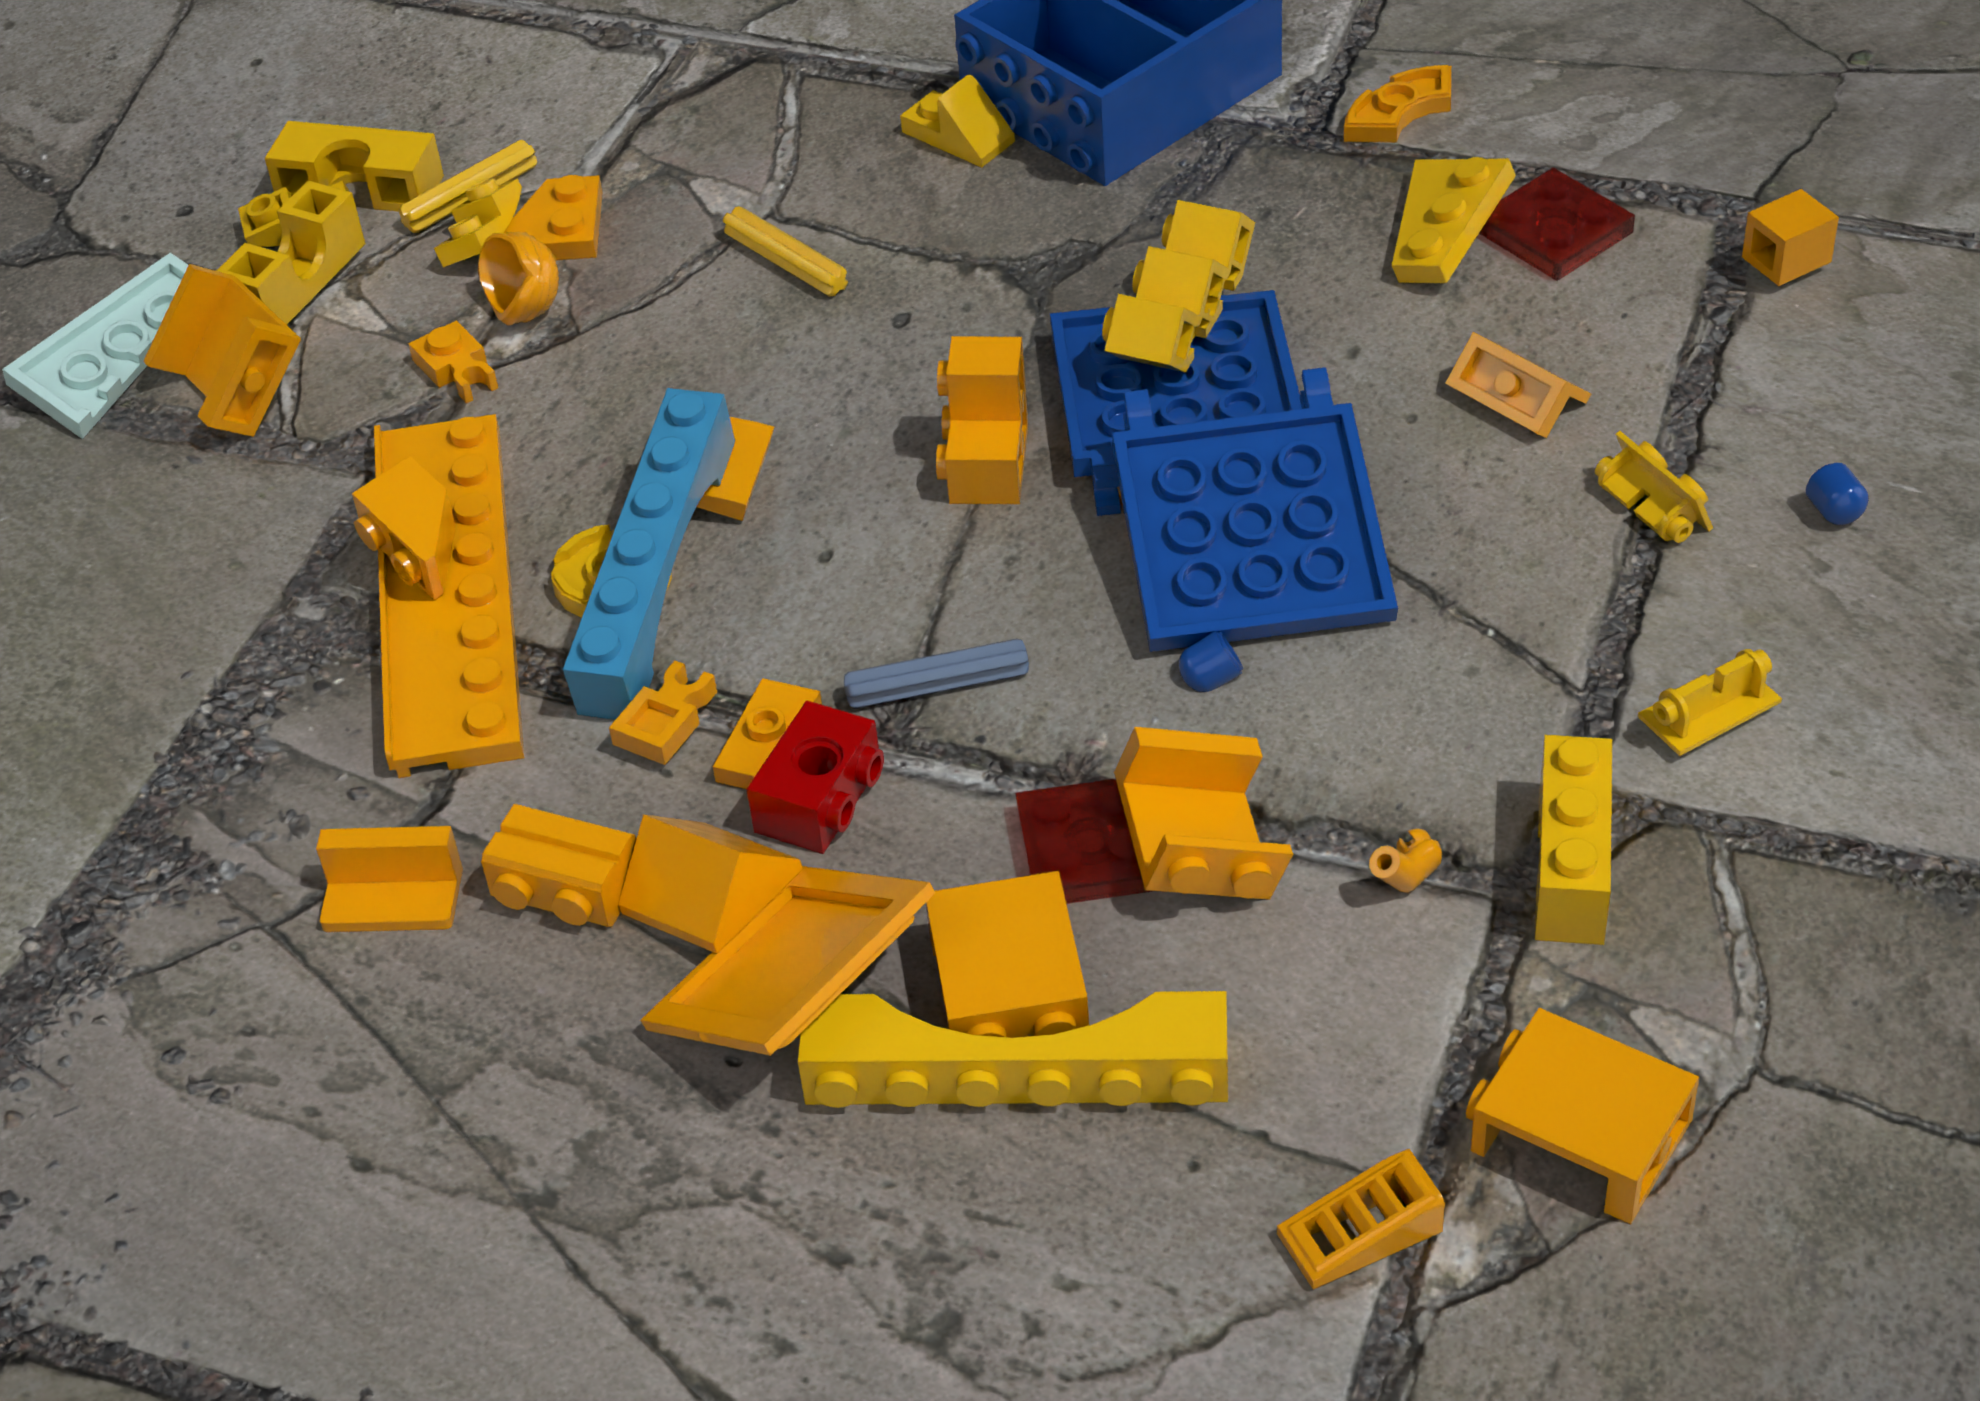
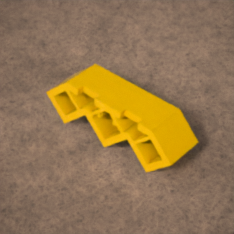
M1177 200L1174 214L1170 213L1167 216L1162 230V245L1166 249L1148 246L1145 260L1141 259L1135 268L1132 287L1136 297L1118 294L1115 307H1110L1105 315L1102 328V337L1106 341L1104 351L1121 359L1186 373L1194 359V348L1190 347L1191 342L1195 336L1201 338L1208 336L1223 310V300H1220L1223 289L1234 291L1243 276L1256 222L1242 212Z

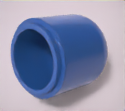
M1831 463L1821 467L1810 477L1806 486L1807 497L1823 517L1835 525H1846L1856 521L1862 516L1868 506L1869 496L1866 488L1843 463Z
M1217 631L1185 649L1179 658V670L1184 682L1190 688L1199 692L1212 691L1241 675L1243 666L1234 649L1223 633H1218Z

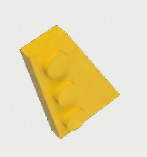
M1473 157L1469 159L1415 160L1391 265L1399 283H1447L1516 176L1509 158L1484 159L1482 157Z

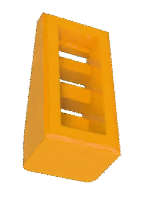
M1406 1149L1380 1161L1277 1225V1235L1314 1290L1443 1232L1445 1203L1442 1194L1412 1151ZM1398 1196L1402 1198V1200L1406 1204V1207L1402 1205L1400 1200L1397 1198ZM1377 1206L1386 1219L1377 1223L1369 1209ZM1349 1219L1359 1236L1351 1240L1340 1222ZM1322 1231L1335 1251L1324 1256L1311 1235Z

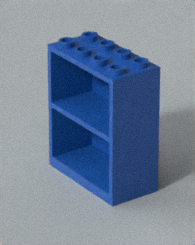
M979 0L954 14L955 47L958 55L960 80L966 75H972L1015 134L1103 186H1107L1282 75V0Z

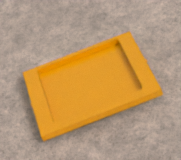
M802 866L803 870L719 953L711 952L640 1021L647 1031L771 1056L777 1049L789 1045L913 923L915 919L914 914L936 892L931 883L925 881Z

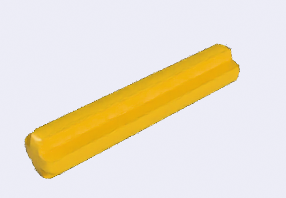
M518 140L402 204L398 210L402 224L412 233H419L451 215V210L467 201L468 197L465 191L472 186L490 178H494L497 185H501L535 168L537 159L533 147L524 140Z
M737 206L731 213L724 215L722 221L726 224L724 229L726 235L825 295L836 296L839 290H845L848 281L845 279L847 271L844 267L749 210Z

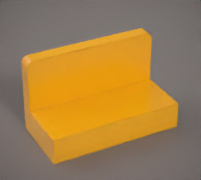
M1472 332L1445 384L1545 438L1548 437L1569 397L1587 404L1592 395L1590 392L1475 332Z
M451 826L320 829L316 850L327 880V888L320 915L323 931L446 930L453 926L463 867Z

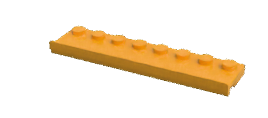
M496 414L463 417L458 420L382 431L380 425H375V478L411 455L447 489L456 526L444 594L435 600L417 583L412 586L407 585L393 568L390 558L380 548L378 549L384 751L389 770H396L398 778L411 776V767L447 762L448 769L454 770L524 759L501 439Z

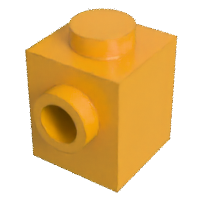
M1803 189L1794 191L1748 212L1742 258L1777 286H1781L1832 262L1839 217Z

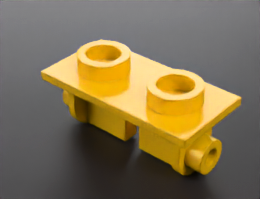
M1619 430L1615 435L1622 451L1614 458L1612 456L1604 457L1597 464L1595 474L1598 476L1599 486L1628 510L1642 497L1647 495L1648 498L1634 509V512L1641 521L1665 541L1674 540L1677 543L1685 541L1691 535L1695 521L1710 532L1713 526L1704 507V504L1708 502V497L1699 484L1687 474L1677 478L1667 470L1668 465L1665 459L1650 443L1643 441L1637 445Z
M1743 649L1736 654L1735 659L1715 668V673L1707 676L1704 674L1677 689L1668 688L1662 691L1659 695V701L1638 712V718L1674 752L1681 756L1780 704L1782 698L1766 684L1767 674L1772 671V662L1767 653L1761 649L1756 651Z

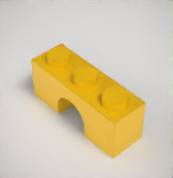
M287 121L265 156L266 166L274 191L286 186L292 196L308 180L327 186L342 180L345 184L367 182L373 209L399 212L398 210L402 204L440 184L444 177L434 133Z
M308 180L277 210L282 231L281 242L277 252L244 243L216 271L233 275L239 279L287 325L366 244L352 192Z
M1544 735L1539 789L1538 837L1540 838L1536 886L1535 940L1604 945L1611 893L1612 739Z

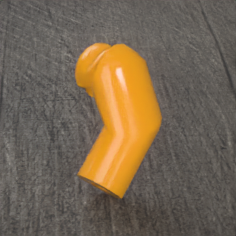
M1420 828L1408 831L1413 838L1409 842L1399 838L1396 849L1391 846H1381L1372 853L1369 860L1371 873L1400 892L1408 893L1415 890L1441 864L1442 849L1439 842L1431 839L1427 831Z

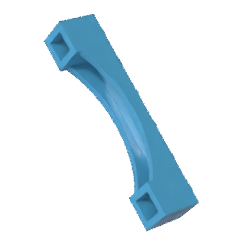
M667 388L563 667L577 715L616 720L644 686L649 688L654 675L652 662L660 615L681 541L690 519L710 485L720 486L735 444L724 394Z

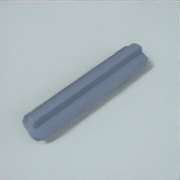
M1016 638L850 671L844 675L845 694L850 707L857 709L1023 676L1029 670L1028 654L1023 641Z

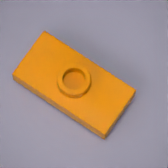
M762 678L713 765L715 782L747 789L805 701L808 700L822 705L820 691Z

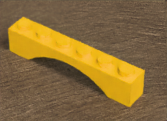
M1227 991L1154 992L1131 1008L1092 1025L1056 1034L1015 1038L971 1035L937 1027L899 1011L875 994H840L800 1034L798 1067L805 1105H826L841 1108L858 1104H895L901 1107H915L921 1104H966L974 1107H983L991 1104L1036 1103L1042 1106H1057L1063 1103H1108L1115 1106H1127L1133 1103H1181L1194 1106L1206 1102H1228Z

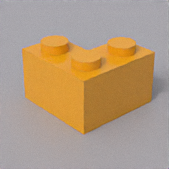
M951 336L948 360H939L937 367L938 395L948 396L949 405H943L942 438L948 441L947 444L937 445V479L947 480L949 504H1020L1029 426L1022 337Z

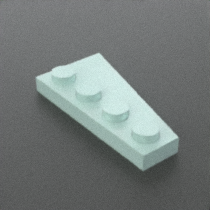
M172 253L167 254L4 367L2 371L6 385L83 439L147 367L143 360L187 270L188 264Z

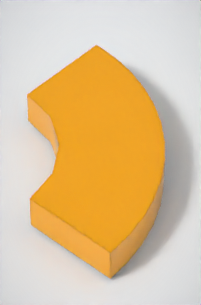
M1434 65L1410 69L1390 76L1389 83L1384 84L1373 92L1369 89L1364 91L1353 102L1346 115L1344 142L1397 143L1401 130L1413 120L1428 114L1451 112L1452 66Z

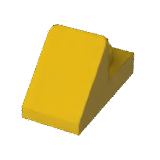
M970 74L966 75L943 94L932 90L900 115L902 133L981 168L1015 142L1013 130H1011L978 81Z

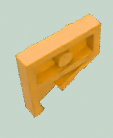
M567 175L561 178L546 179L512 218L504 233L526 232L534 236L536 240L543 242L556 256V260L597 258L603 194L600 175Z

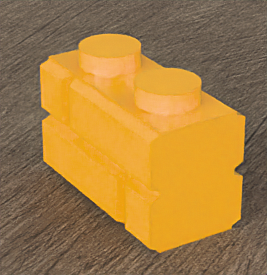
M513 804L500 824V832H495L482 853L481 863L490 896H494L501 904L511 909L521 910L526 908V906H531L553 912L559 919L571 925L580 926L586 922H591L612 928L621 913L618 903L636 842V835Z

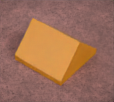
M643 814L618 906L621 913L625 916L717 954L803 870V867L798 858L704 822Z

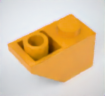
M410 455L352 493L358 519L354 521V526L359 537L369 549L376 551L380 548L390 558L393 568L407 585L412 586L417 583L435 600L444 594L456 526L447 489Z

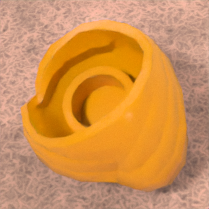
M526 232L494 233L489 236L480 250L478 275L486 298L497 318L508 326L520 322L527 323L535 317L544 314L550 308L556 298L559 286L556 256L543 242L536 240L534 236Z

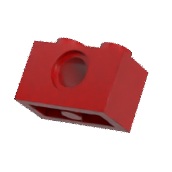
M806 700L746 789L754 833L824 854L837 832H844L850 825L855 811V804L866 787L874 786L881 775L884 765V753L879 749L875 720Z

